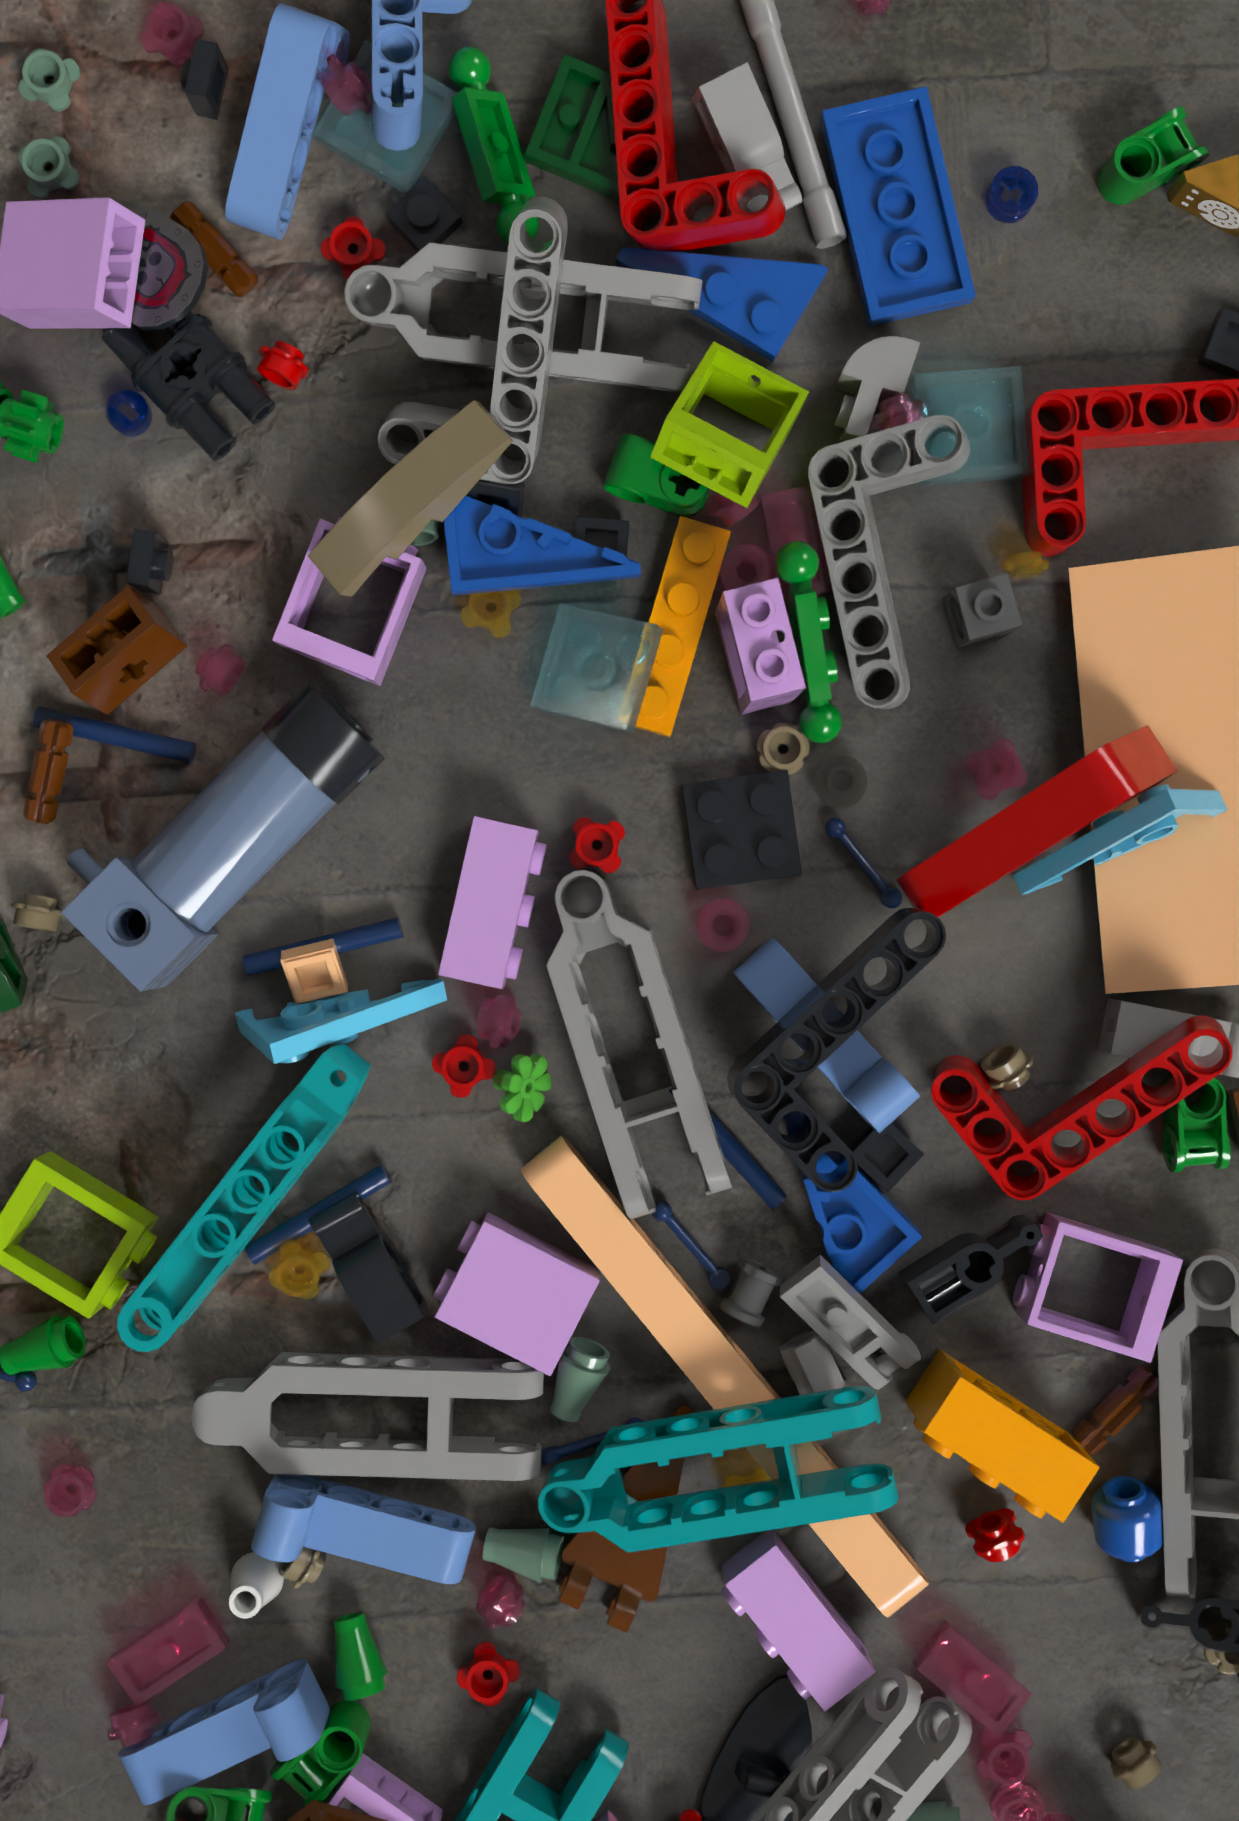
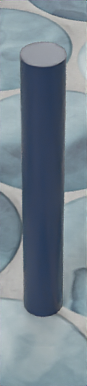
M40 706L37 707L33 717V725L36 728H40L43 720L59 719L73 725V736L186 763H192L196 753V743Z
M396 917L243 955V963L247 975L251 976L283 968L280 961L281 951L334 939L339 954L404 937L400 919Z
M672 1087V1088L669 1090V1092L673 1095V1092H672L673 1087ZM709 1109L724 1157L771 1209L779 1206L787 1197L785 1192Z
M380 1164L246 1245L245 1251L253 1264H258L311 1232L313 1229L308 1221L310 1217L355 1191L358 1192L363 1200L392 1183L389 1172L383 1164Z

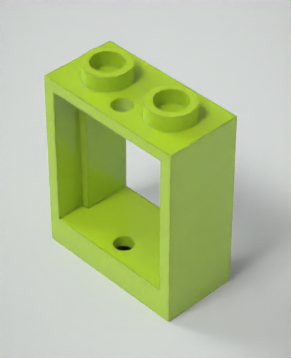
M713 341L667 415L650 457L748 508L787 438L809 391ZM751 375L759 377L761 382L754 381ZM704 394L773 430L763 450L760 451L692 415Z
M49 1151L34 1158L0 1214V1265L90 1319L104 1306L111 1310L121 1298L129 1284V1281L122 1277L132 1260L140 1264L150 1251L157 1238L150 1231L159 1217L59 1155ZM53 1187H56L127 1231L92 1289H89L18 1245Z

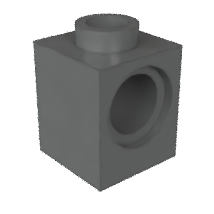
M1008 573L955 587L943 598L957 649L1006 636L1022 626Z

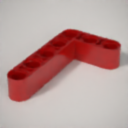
M605 0L620 216L623 227L641 249L673 252L763 238L773 234L780 228L785 219L786 207L774 181L766 172L759 169H747L678 182L667 18L664 4L661 0H645L643 6L638 11L627 13L629 8L640 0ZM649 54L647 60L641 66L631 68L633 61L638 56ZM653 107L649 117L641 122H634L637 114L642 109ZM657 160V164L650 174L638 177L640 168L646 162ZM758 195L768 196L765 206L754 213L745 212L746 206L752 198ZM707 204L714 205L711 215L706 220L693 222V217L701 206ZM655 213L661 214L660 221L653 229L641 231L645 219Z
M1239 379L1059 389L1044 392L1025 411L1019 423L1024 527L1026 541L1031 550L1044 557L1057 556L1080 540L1085 532L1086 509L1082 450L1239 440ZM1200 402H1207L1213 406L1217 414L1216 422L1204 418L1200 411ZM1146 405H1154L1161 410L1164 416V425H1156L1150 421L1146 414ZM1093 408L1103 409L1109 414L1112 421L1110 429L1102 428L1096 424L1092 416ZM1046 411L1053 414L1058 420L1059 431L1052 432L1044 429L1039 423L1038 412ZM1050 464L1057 467L1062 475V485L1054 486L1047 483L1042 476V465ZM1046 517H1054L1062 522L1066 531L1064 540H1057L1049 536L1044 525Z
M1149 725L1091 752L915 866L896 881L913 908L940 917L1107 812L1161 783L1178 772Z
M1193 1016L1174 1027L1029 1128L1023 1124L997 1089H993L990 1086L989 1079L978 1065L968 1057L951 1055L942 1059L936 1066L933 1074L931 1094L936 1107L1000 1188L1012 1198L1030 1200L1041 1195L1221 1074L1229 1066L1232 1059V1046L1222 1025L1215 1019L1207 1016ZM1200 1036H1211L1218 1040L1216 1049L1206 1056H1196L1188 1051L1190 1043ZM1153 1068H1164L1172 1073L1170 1080L1160 1087H1151L1142 1081L1144 1074ZM958 1075L968 1080L971 1088L963 1094H953L944 1088L942 1082L947 1077ZM1108 1099H1117L1126 1105L1125 1111L1121 1115L1109 1118L1098 1113L1097 1108L1103 1101ZM984 1118H994L1003 1124L1004 1129L996 1135L988 1136L979 1132L975 1124ZM1062 1130H1072L1081 1136V1140L1072 1147L1058 1146L1053 1142L1052 1138L1057 1132ZM1018 1160H1026L1033 1163L1037 1170L1030 1176L1019 1177L1014 1175L1008 1167Z

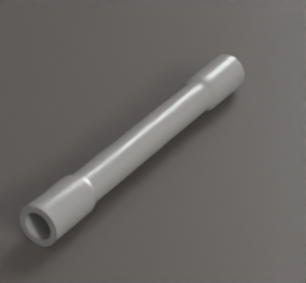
M740 0L750 35L758 48L803 192V205L816 246L819 249H824L837 245L847 238V233L834 191L828 184L781 34V21L774 0Z

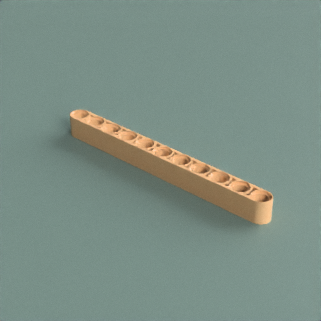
M561 1135L520 1169L524 1178L714 1410L781 1398L634 1219L630 1220L624 1206L565 1136ZM817 1441L795 1444L801 1475L839 1469L822 1447L818 1445ZM766 1444L745 1447L771 1479L779 1478L773 1448L767 1449ZM876 1513L809 1524L870 1600L887 1618L929 1585V1581L920 1567Z

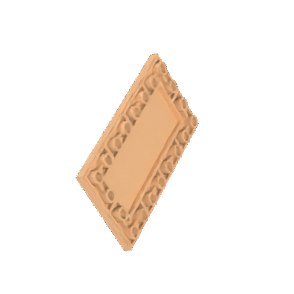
M1239 546L1068 568L1085 756L1115 739L1149 725L1178 772L1154 787L1167 784L1171 789L1216 790L1220 792L1227 807V811L1212 818L1210 815L1190 814L1177 817L1175 819L1178 828L1174 834L1145 844L1138 849L1096 866L1094 863L1105 994L1239 985ZM1138 796L1106 814L1118 810L1126 812L1139 805ZM1091 822V831H1093L1095 828L1093 822Z

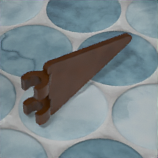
M681 1404L670 1417L691 1414L693 1412L689 1405ZM685 1457L670 1459L669 1465L658 1467L657 1462L629 1466L622 1475L626 1493L637 1501L677 1495ZM596 1531L575 1533L562 1549V1559L570 1567L566 1571L558 1589L561 1593L559 1601L578 1610L586 1595L592 1576L617 1587L606 1610V1615L609 1616L607 1624L627 1633L636 1614L640 1599L653 1602L658 1597L667 1547L627 1553Z

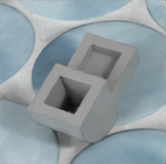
M898 336L881 337L864 344L852 354L835 386L837 390L855 395L853 397L845 394L834 425L843 428L839 443L867 435L877 403L895 409L904 394L920 342Z

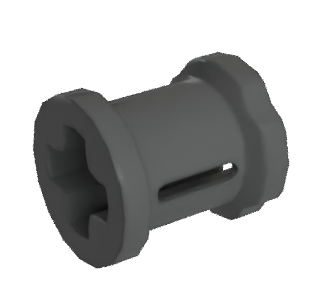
M740 1257L737 1263L740 1272L729 1296L721 1298L719 1308L742 1322L762 1327L765 1321L762 1315L774 1286L781 1285L784 1277L779 1272L756 1260Z

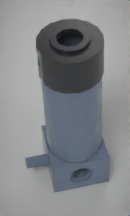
M307 682L261 728L262 732L135 858L116 857L103 869L83 848L76 849L68 856L67 864L88 886L61 913L140 992L168 986L219 935L213 926L336 803L340 804L385 759L381 752L371 743L374 740L372 736L328 693L324 696L311 683ZM141 914L144 915L147 924L144 933H142L139 926Z

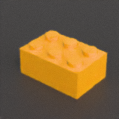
M941 1349L938 1350L905 1401L915 1417L913 1421L914 1426L924 1433L922 1440L929 1447L948 1459L955 1452L970 1463L968 1470L975 1477L994 1489L1001 1482L1016 1493L1013 1499L1020 1506L1038 1518L1042 1519L1047 1512L1064 1523L1100 1468L1070 1433Z

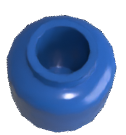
M1117 1476L1106 1481L1103 1486L1094 1492L1090 1504L1095 1540L1105 1553L1126 1562H1138L1152 1556L1162 1547L1164 1542L1162 1504L1159 1495L1150 1486L1135 1477Z

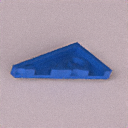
M622 247L615 263L616 267L670 273L701 279L702 289L699 309L688 311L771 362L775 361L828 272V268L821 264Z
M465 496L444 520L451 593L453 596L641 577L640 563L627 558L622 553L606 547L604 549L574 538L570 533L531 518H522L512 514L508 509L495 504L491 506L468 496Z
M792 1111L784 1115L788 1135L795 1134L802 1128L804 1113ZM827 1151L822 1154L817 1160V1172L825 1174L835 1170L840 1163V1152ZM859 1167L852 1184L842 1191L833 1193L821 1190L802 1172L803 1181L816 1221L819 1223L827 1255L830 1256L832 1266L859 1294L922 1238V1231Z

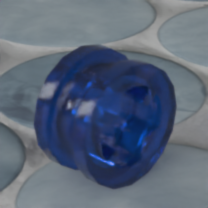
M1009 166L1001 169L993 178L985 196V205L989 214L995 220L1002 223H1015L1022 220L1030 212L1038 196V183L1035 176L1028 169L1021 166ZM1003 185H1006L1010 191L1016 188L1022 191L1023 194L1018 201L1020 205L1014 199L1007 202L1001 199L1005 189Z

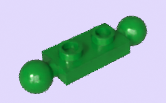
M465 46L455 51L449 61L448 73L450 80L460 90L451 99L483 202L500 203L501 210L497 215L496 228L500 238L506 244H509L512 223L525 203L535 196V192L505 95L502 92L488 91L486 88L491 76L490 61L482 50L473 46ZM531 217L525 221L526 231L533 240L539 229L538 217Z
M792 541L782 546L775 558V568L779 577L789 584V588L786 591L792 630L806 686L802 694L807 699V706L801 713L799 724L803 735L808 740L815 743H827L839 734L842 727L840 711L828 701L832 699L830 683L838 681L833 651H825L822 630L830 629L829 612L825 598H817L816 591L811 586V579L816 575L819 567V558L815 549L806 542Z

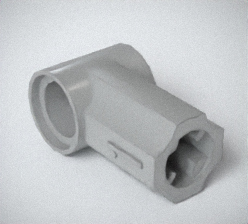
M814 1330L804 1331L795 1335L779 1347L783 1356L782 1359L800 1395L851 1387L848 1379L843 1380L826 1341ZM858 1428L833 1432V1438L817 1440V1443L821 1446Z

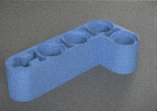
M372 0V132L377 142L385 148L395 151L406 150L414 146L420 138L423 103L422 12L456 14L466 10L471 5L472 0ZM392 102L402 103V107H393Z
M279 3L275 8L269 24L227 195L225 216L229 223L277 240H281L286 234L295 207L327 78L337 81L341 77L348 59L350 33L335 21L284 3Z
M773 937L766 941L732 972L776 1022L817 985ZM828 999L823 1007V1017L827 1022L838 1021L844 1014ZM858 1030L817 1067L863 1119L878 1133H881L920 1097L906 1078L888 1060L884 1059ZM797 1033L789 1036L803 1052L806 1051L808 1042L805 1034Z
M275 1474L263 1498L251 1543V1550L258 1556L271 1561L292 1562L299 1558L303 1547L437 1583L456 1584L460 1583L463 1578L476 1526L471 1520L454 1513L316 1476Z
M304 1658L298 1659L141 1733L129 1741L119 1751L118 1756L141 1804L150 1805L269 1748H272L276 1759L280 1762L288 1761L303 1754L318 1742L322 1736L330 1712V1706L308 1660Z

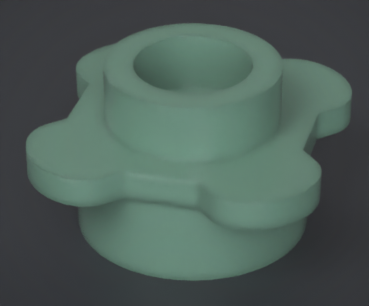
M38 48L33 50L24 61L22 67L23 79L19 82L18 89L22 97L29 102L40 100L48 103L54 111H64L71 104L69 93L73 82L80 78L81 71L73 59L67 58L62 61L56 53ZM49 76H53V83L46 84L45 79Z
M52 137L50 140L36 139L19 151L18 161L29 178L27 190L35 198L43 199L48 196L50 191L60 188L72 190L78 185L79 173L71 166L68 157L71 148L65 139L61 137ZM53 164L52 171H44L45 165Z

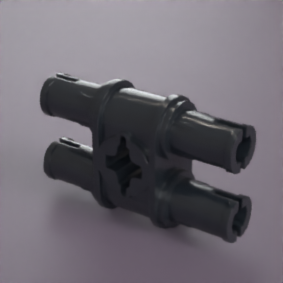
M190 311L181 321L164 328L171 336V339L159 351H155L132 326L131 328H107L102 335V340L132 373L131 380L134 388L139 392H144L166 416V423L170 427H175L176 429L183 428L213 461H218L225 457L237 442L206 407L207 403L217 393L223 392L253 425L262 422L275 408V402L245 370L247 366L245 357L240 352H234L212 328V321L206 316L194 314ZM187 364L197 372L191 380L181 372L182 368Z

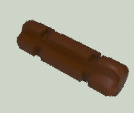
M185 201L181 203L171 213L170 219L194 234L204 247L207 264L219 277H222V280L235 296L240 298L246 296L258 284V277L255 275V272L244 260H240L241 258L237 255L238 253L209 221L207 222L203 217L204 215L192 202Z
M59 719L43 720L40 725L38 741L42 743V746L35 750L28 790L32 794L31 797H26L23 810L25 819L29 821L49 824V822H53L56 819L59 802L55 800L56 794H61L69 755L64 750L66 746L71 745L74 731L73 725Z
M1137 1366L1126 1377L1129 1383L1125 1387L1119 1384L1091 1412L1094 1417L1089 1422L1084 1419L1072 1430L1071 1435L1089 1455H1096L1108 1443L1105 1438L1109 1434L1114 1437L1144 1408L1140 1403L1145 1398L1151 1401L1159 1393V1378L1146 1366Z

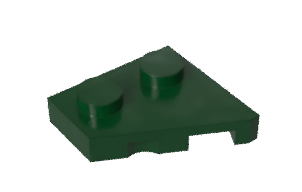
M564 54L525 152V163L619 202L611 73Z

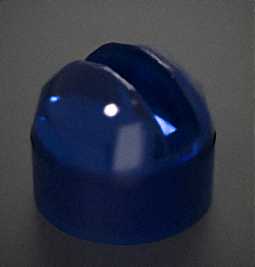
M118 390L109 397L106 403V417L110 425L120 434L133 437L144 433L149 428L152 421V409L139 393L133 390ZM124 402L139 414L133 422L117 409L120 403Z

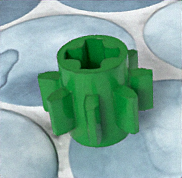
M25 389L21 391L20 401L10 398L5 399L0 405V438L6 440L4 450L12 452V456L38 463L40 451L51 455L54 454L60 446L64 433V419L62 415L54 413L55 403L48 401L47 396Z

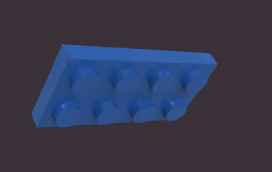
M927 86L822 110L820 124L868 327L972 303L976 294Z

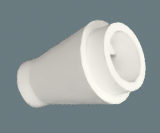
M252 1552L242 1556L235 1563L231 1572V1595L229 1597V1607L234 1615L244 1619L251 1618L280 1593L284 1577L279 1575L280 1564L278 1562L262 1558Z

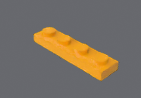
M680 516L619 723L671 737L731 531Z

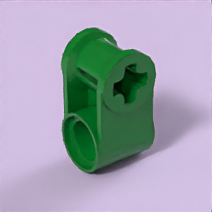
M1183 106L1170 110L1149 126L1126 137L1117 145L1101 167L1097 176V186L1105 200L1116 205L1131 203L1157 187L1177 180L1184 171L1196 168L1210 155L1209 151L1205 146H1198L1184 121L1187 112ZM1121 164L1132 167L1137 177L1126 174Z
M622 434L603 484V488L607 492L626 501L646 504L676 516H692L703 509L708 497V488L693 480V489H688L685 496L676 494V485H681L684 478L688 477L650 457L656 443L636 435Z
M1171 1072L1164 1079L1162 1086L1170 1080ZM1213 1078L1201 1086V1097L1194 1105L1186 1106L1185 1099H1182L1163 1112L1162 1149L1165 1164L1170 1172H1182L1184 1166L1212 1165L1215 1169H1227L1229 1166L1231 1148L1227 1132L1226 1093L1219 1080Z
M344 1700L335 1703L330 1707V1712L319 1741L306 1752L293 1759L282 1762L277 1760L270 1771V1776L276 1781L283 1779L304 1799L303 1807L312 1800L323 1802L334 1787L356 1767L361 1759L370 1732L371 1721L369 1713L364 1706L355 1701ZM333 1732H345L353 1740H340Z
M185 1788L178 1792L167 1804L164 1812V1821H175L176 1808L184 1799H195L202 1804L204 1809L203 1821H243L245 1807L247 1809L245 1821H263L265 1804L271 1801L272 1792L247 1788Z

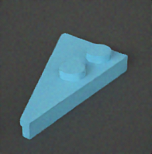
M1167 784L1147 790L1138 796L1139 805L1126 812L1118 810L1098 818L1093 822L1095 828L1093 831L1013 875L1021 895L1029 894L1063 880V874L1092 858L1097 866L1138 849L1145 844L1174 834L1178 828L1175 819L1177 817L1190 814L1210 815L1212 818L1227 811L1220 792L1216 790L1171 789Z
M438 978L402 983V992L380 1000L370 1001L369 992L366 989L297 1005L295 1002H289L287 1007L281 1011L279 1017L256 1020L252 1009L236 1012L235 1016L239 1032L274 1064L293 1063L307 1057L311 1050L328 1044L338 1045L351 1042L358 1037L360 1032L447 1001L444 981Z

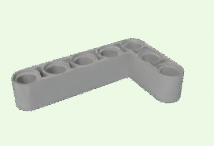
M536 197L527 201L520 209L511 226L490 406L491 416L513 439L512 444L519 446L523 450L526 458L514 461L508 459L502 453L481 477L480 480L501 484H517L524 481L530 475L540 449L568 231L567 216L564 209L555 200L547 197ZM531 217L545 219L553 229L554 238L548 242L533 240L526 231L525 221ZM523 277L537 278L546 289V297L540 300L527 298L519 288V279ZM517 334L531 336L537 342L539 352L534 355L520 353L515 348L512 337ZM510 390L525 392L530 397L532 406L526 409L514 407L508 401L506 392ZM403 402L396 405L379 430L377 437L378 448L389 462L397 464L425 438L461 410L418 402ZM406 425L411 427L416 432L418 441L407 442L402 440L397 435L395 426Z
M934 415L826 446L817 451L811 458L808 466V478L854 690L857 697L865 705L883 710L900 706L906 700L910 691V679L870 495L950 474L960 469L969 457L970 441L962 426L950 416ZM942 432L955 434L956 445L949 455L939 458L930 455L929 446L936 435ZM889 447L900 448L902 450L900 465L891 472H879L877 460L883 450ZM837 462H846L849 466V474L846 481L838 487H827L825 482L827 470ZM848 514H857L860 518L859 532L850 540H839L837 536L838 522ZM859 566H868L872 573L870 586L859 594H852L848 587L850 573ZM878 618L883 625L882 638L877 644L865 647L859 639L860 627L866 620ZM889 670L895 679L894 690L889 697L878 700L872 695L870 682L877 672Z

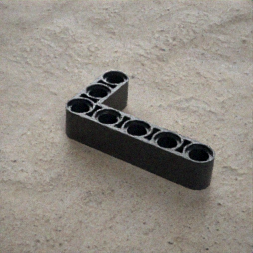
M909 907L900 909L892 914L739 1057L729 1069L727 1077L728 1088L740 1106L800 1170L823 1191L833 1193L849 1187L857 1175V1159L846 1144L794 1089L940 953L945 944L946 931L941 920L932 913ZM920 919L926 926V937L917 947L909 948L904 940L905 929L909 923ZM882 957L887 967L885 977L877 984L867 985L863 975L866 964L874 958ZM837 995L844 996L847 1002V1010L844 1016L835 1022L825 1021L823 1007L827 1000ZM792 1034H805L808 1044L803 1055L796 1059L784 1058L782 1047L785 1040ZM752 1072H765L768 1077L765 1090L756 1096L744 1095L741 1087L745 1077ZM792 1111L804 1113V1123L798 1132L791 1135L779 1132L780 1120L784 1115ZM827 1151L840 1152V1163L835 1170L825 1174L817 1172V1160L822 1154Z

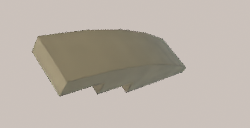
M472 401L392 467L343 515L309 553L308 557L340 595L352 597L386 557L398 559L432 519L443 522L513 442V439L480 402Z

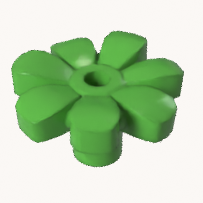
M518 1054L511 1060L512 1072L500 1069L494 1076L493 1085L495 1089L506 1092L499 1102L500 1108L508 1114H513L514 1120L521 1122L530 1121L533 1118V1111L538 1112L544 1103L545 1097L540 1091L551 1089V1075L549 1072H545L548 1067V1061L545 1057L532 1054L530 1057Z

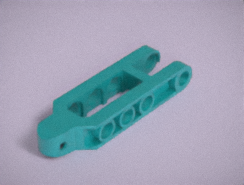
M346 1044L334 1045L322 1053L301 1082L272 1114L122 1307L117 1319V1330L120 1338L128 1347L141 1352L159 1349L195 1313L346 1118L372 1065ZM338 1070L345 1073L346 1081L339 1078ZM285 1131L294 1135L298 1141L299 1148L290 1145L286 1139ZM253 1176L262 1182L264 1189L258 1187L254 1182ZM137 1309H139L141 1318L149 1327L157 1331L160 1330L158 1334L145 1335L136 1328L134 1314Z
M851 1386L611 1427L591 1457L564 1461L556 1464L548 1472L538 1498V1510L542 1519L551 1528L559 1532L578 1533L596 1531L627 1553L873 1514L892 1507L897 1503L899 1496L893 1470L885 1464H864L801 1475L795 1444L833 1438V1432L863 1427L874 1421L877 1424L881 1422L882 1417L876 1391L868 1386ZM766 1444L767 1449L773 1448L779 1474L778 1479L637 1501L626 1493L620 1468L657 1462L658 1467L669 1465L670 1459L711 1453L712 1458L723 1456L724 1450Z
M536 1687L525 1700L454 1821H497L501 1813L515 1821H591L622 1769L628 1753L629 1742L605 1728L604 1735L595 1746L588 1760L582 1759L561 1795L534 1780L525 1773L552 1729L560 1708V1700Z

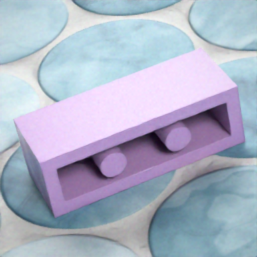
M474 816L438 975L498 989L505 987L506 978L516 980L523 948L514 947L518 926L528 928L535 896L526 894L530 873L540 875L547 844L537 842L539 837L538 830Z
M774 1530L764 1531L721 1565L725 1583L721 1591L726 1601L737 1615L742 1616L744 1613H747L758 1627L754 1630V1633L759 1643L770 1657L774 1658L779 1654L790 1667L787 1675L791 1683L805 1700L813 1696L825 1712L876 1672L866 1646Z

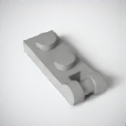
M821 1255L780 1285V1297L874 1389L879 1390L892 1381V1373L900 1367L908 1369L921 1359L920 1352L914 1342L906 1334L899 1333ZM880 1347L885 1351L879 1356L872 1354Z

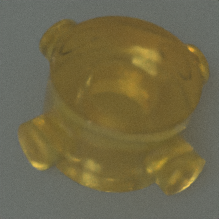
M1041 552L1012 554L1009 556L1010 560H1005L1003 565L1004 570L1010 571V576L1014 579L1042 576L1043 570H1048L1049 562L1048 560H1042Z

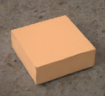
M334 939L281 951L280 961L296 1005L348 992V982Z

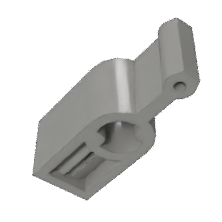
M748 62L699 86L692 100L725 173L747 169L764 171L774 181L784 200L786 211L801 204L803 198L784 159L781 138ZM758 195L752 198L746 206V212L754 213L765 206L768 196Z
M1108 998L1098 1050L1132 1057L1186 1019L1197 1015ZM1215 1019L1222 1025L1232 1046L1230 1064L1220 1075L1239 1078V1024ZM1200 1036L1190 1043L1188 1051L1196 1056L1209 1055L1216 1049L1218 1040L1211 1036Z

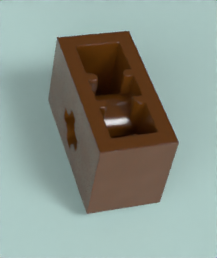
M128 585L46 656L74 696L108 715L188 646L162 609Z

